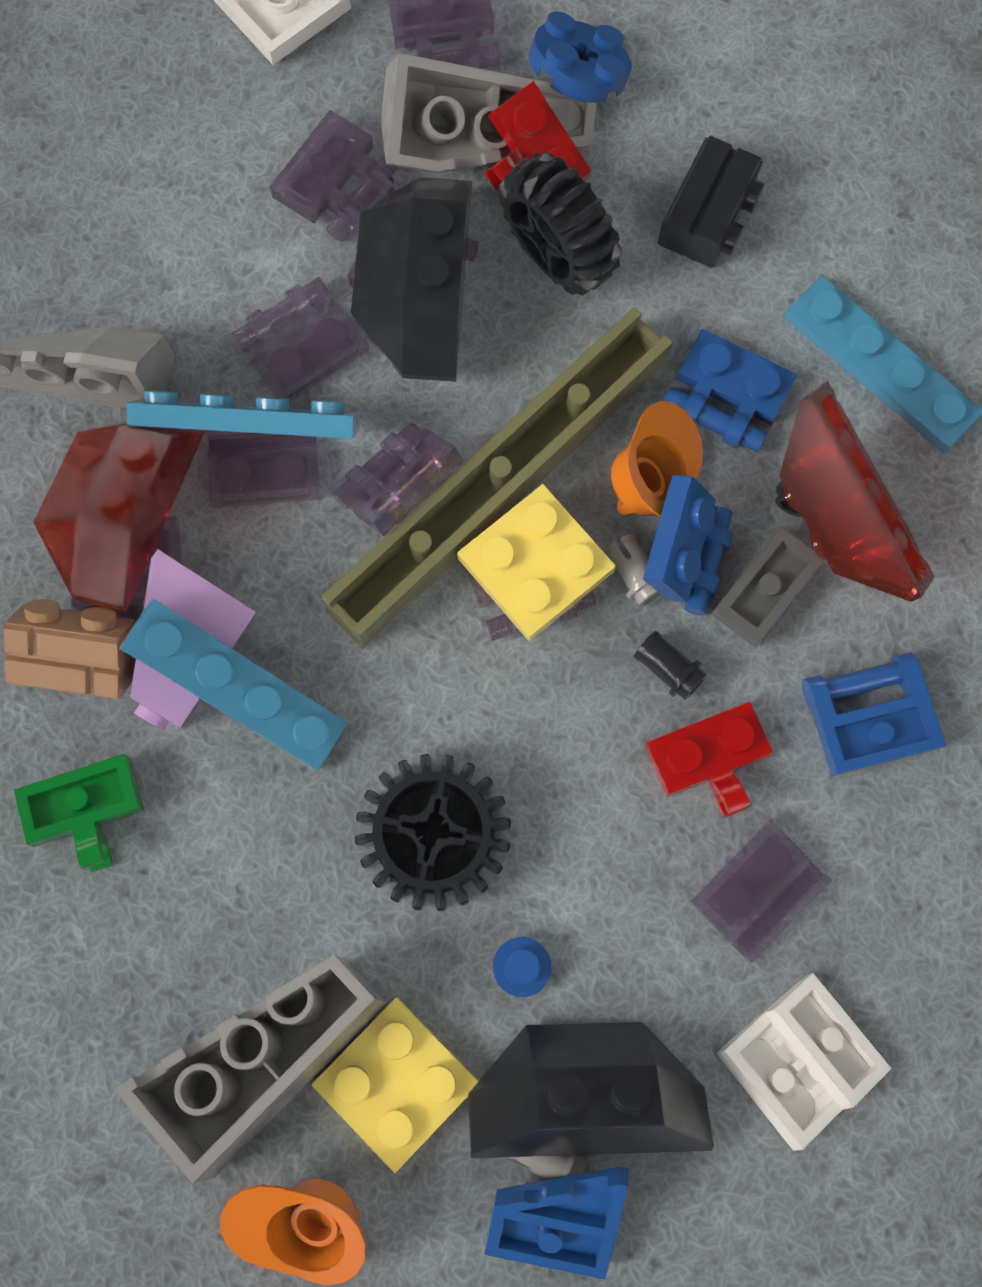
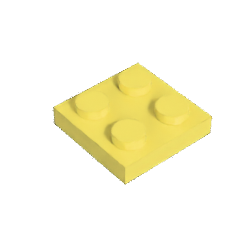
M544 484L539 486L457 552L458 560L529 642L613 574L616 565Z
M397 996L312 1083V1087L380 1159L396 1173L468 1097V1093L479 1080Z

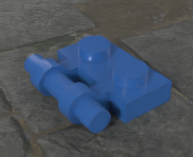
M701 329L676 379L693 387L694 390L689 396L670 387L664 401L677 404L686 410L694 423L724 436L722 442L734 448L740 444L758 453L768 433L749 425L752 416L772 425L798 374ZM709 395L737 408L738 410L734 417L706 404Z
M672 475L643 580L667 600L686 602L684 608L686 612L704 616L710 597H716L721 579L716 574L722 552L728 551L733 533L729 530L733 512L725 507L715 506L716 499L693 476Z

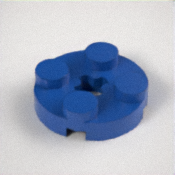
M559 11L548 14L546 23L537 29L529 51L530 65L538 76L541 68H543L547 74L553 77L550 85L551 88L569 98L583 102H605L608 94L611 92H616V97L619 96L624 90L632 69L630 57L622 47L625 38L619 30L609 25L595 27L576 21L570 15Z

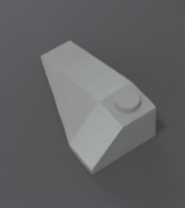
M398 53L386 67L381 126L386 165L431 173H442L497 163L511 151L487 115L532 81L535 82L577 148L592 145L597 103L583 102L560 94L550 87V82Z
M134 325L131 329L108 326L0 340V387L127 409V402L139 399L144 400V390L167 391L175 355L164 335L153 328L143 325Z

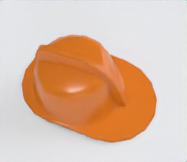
M659 401L647 407L638 421L631 442L615 458L611 466V480L619 498L616 509L621 515L635 513L637 515H657L661 517L672 475L693 476L697 480L703 459L702 439L696 424L686 410L677 404Z
M321 1178L305 1179L291 1188L262 1184L245 1188L228 1199L220 1215V1232L228 1248L242 1260L262 1268L298 1276L307 1281L322 1285L345 1283L356 1276L366 1259V1241L358 1224L361 1215L360 1210L355 1207L348 1193L330 1180Z

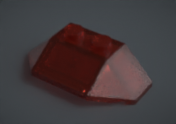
M826 381L818 385L800 401L779 475L783 482L784 496L791 508L800 512L810 530V541L813 549L819 557L826 559L834 574L910 602L920 599L935 575L927 561L923 558L919 546L840 402L837 401L831 385Z
M127 420L77 432L33 522L74 600L123 612L127 611L205 430L127 425Z

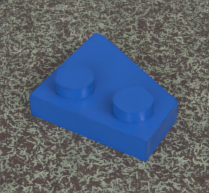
M615 1167L497 1189L487 1234L485 1255L605 1280L628 1190L629 1169Z

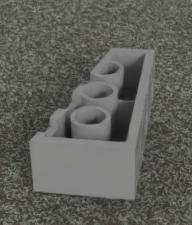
M332 955L266 995L265 999L239 1015H233L215 1026V1030L187 1047L179 1048L161 1059V1063L138 1077L130 1078L115 1087L114 1090L192 1184L213 1179L388 1002L349 960Z

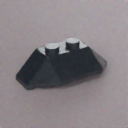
M419 177L363 209L360 213L351 314L375 345L391 361L393 367L402 378L456 382L472 195L471 180Z
M643 1022L526 1025L468 1093L470 1158L712 1151L714 1147L705 1087Z

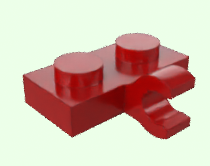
M534 81L487 115L511 151L484 172V175L495 191L500 188L499 184L512 171V167L524 158L529 159L535 153L542 154L547 151L554 155L555 158L558 156L563 158L569 168L574 167L578 169L581 178H584L592 171Z
M750 701L648 741L645 744V748L667 798L709 782L724 818L746 809L745 807L751 805L743 785L733 771L768 758L774 753Z

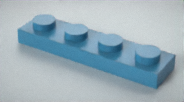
M823 275L787 310L784 318L943 454L982 415L980 407Z
M144 390V400L139 399L127 402V425L353 439L357 434V412H344L345 402L311 400V410L289 408L288 398L256 397V406L234 405V395L202 393L200 394V403L178 402V392Z
M155 599L150 600L119 647L125 653L314 770L318 771L348 724L339 716Z

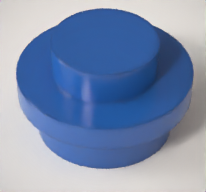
M517 937L508 940L498 949L494 957L493 973L496 982L505 992L516 997H529L538 993L545 987L551 975V960L547 950L538 941L531 938Z

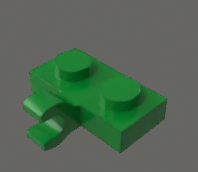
M126 754L14 789L26 844L37 847L73 835L80 868L85 869L89 867L90 872L114 865L108 841L101 825L145 811L132 760Z

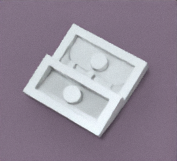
M814 973L807 975L716 1053L793 1151L803 1150L843 1109L854 1108L892 1069Z

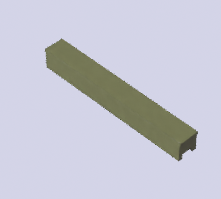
M635 307L626 313L321 596L326 606L325 611L362 649L458 560V551L519 503L669 362L668 357L673 342L666 335L662 339L640 320L642 313Z

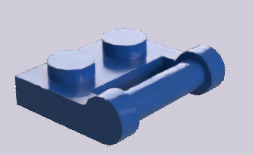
M912 652L893 656L891 663L828 679L817 675L802 680L804 696L808 708L812 712L832 777L938 750L946 746L920 664ZM895 684L902 688L905 698L836 715L832 700Z

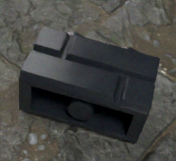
M711 135L705 137L662 222L657 244L682 256H687V258L709 268L715 267L721 253L731 256L744 228L743 225L737 223V220L742 210L749 213L753 212L765 186L764 182L757 180L763 164L761 157L741 148L735 150L731 144Z

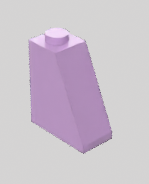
M159 549L151 558L144 609L151 599H155L230 648H233L256 612ZM136 659L130 698L139 703L134 714L164 731L169 722L181 728L199 698Z

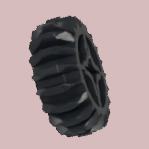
M547 151L542 154L535 153L529 159L524 158L512 167V171L499 184L501 194L499 198L500 204L505 209L503 211L504 218L510 223L512 227L511 233L517 237L521 248L526 251L529 257L555 284H561L567 293L572 295L577 293L583 296L590 290L597 289L620 266L619 258L622 256L621 246L618 244L620 240L619 233L612 227L613 218L603 208V200L597 198L591 189V183L584 182L579 175L578 169L574 167L569 168L563 158L559 156L555 158L554 155Z
M423 754L420 757L421 773L413 775L410 764L407 760H402L398 763V767L404 777L403 780L396 784L386 772L379 776L382 785L389 790L384 797L375 791L367 790L364 797L370 804L378 807L375 814L366 811L358 812L356 820L363 825L373 826L372 833H362L355 836V844L360 847L374 846L375 852L364 856L360 860L364 869L373 868L379 864L383 866L384 869L372 881L375 887L380 889L386 886L392 879L398 882L392 890L391 900L399 903L405 897L408 889L414 890L412 907L415 910L421 911L425 905L426 894H435L436 910L441 912L447 909L446 892L454 890L458 902L461 906L469 903L468 894L463 888L465 884L471 881L481 893L488 890L487 882L478 874L483 867L493 874L499 875L503 866L498 861L489 858L491 850L499 853L509 852L510 843L503 839L494 838V832L510 829L511 820L505 817L492 819L491 813L505 806V799L503 796H495L485 801L483 795L493 786V781L488 776L482 778L475 786L469 783L474 775L475 765L470 762L466 763L459 776L452 774L454 768L453 756L445 755L442 760L441 771H432L430 755ZM434 786L427 808L415 816L391 815L396 805L406 795L420 788ZM451 789L462 794L475 807L481 820L482 833L469 831L468 828L456 825L449 819L448 809ZM438 804H441L439 816L444 820L441 823L442 828L450 827L451 835L463 838L448 836L447 839H437L435 847L431 848L429 860L426 862L428 849L422 845L426 841L425 837H418L415 829L406 828L405 826L416 828L429 826L432 818L436 816ZM386 832L399 834L402 837L412 839L418 847V865L415 877L403 872L393 861L387 846ZM451 848L478 850L470 864L461 872L446 879L432 881L439 857L446 850Z

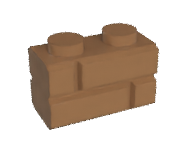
M48 599L27 602L5 622L3 628L4 652H7L5 658L6 683L120 699L133 681L136 659L119 649L136 621L130 618L116 617V612L106 607H92L79 612L60 609L58 602Z

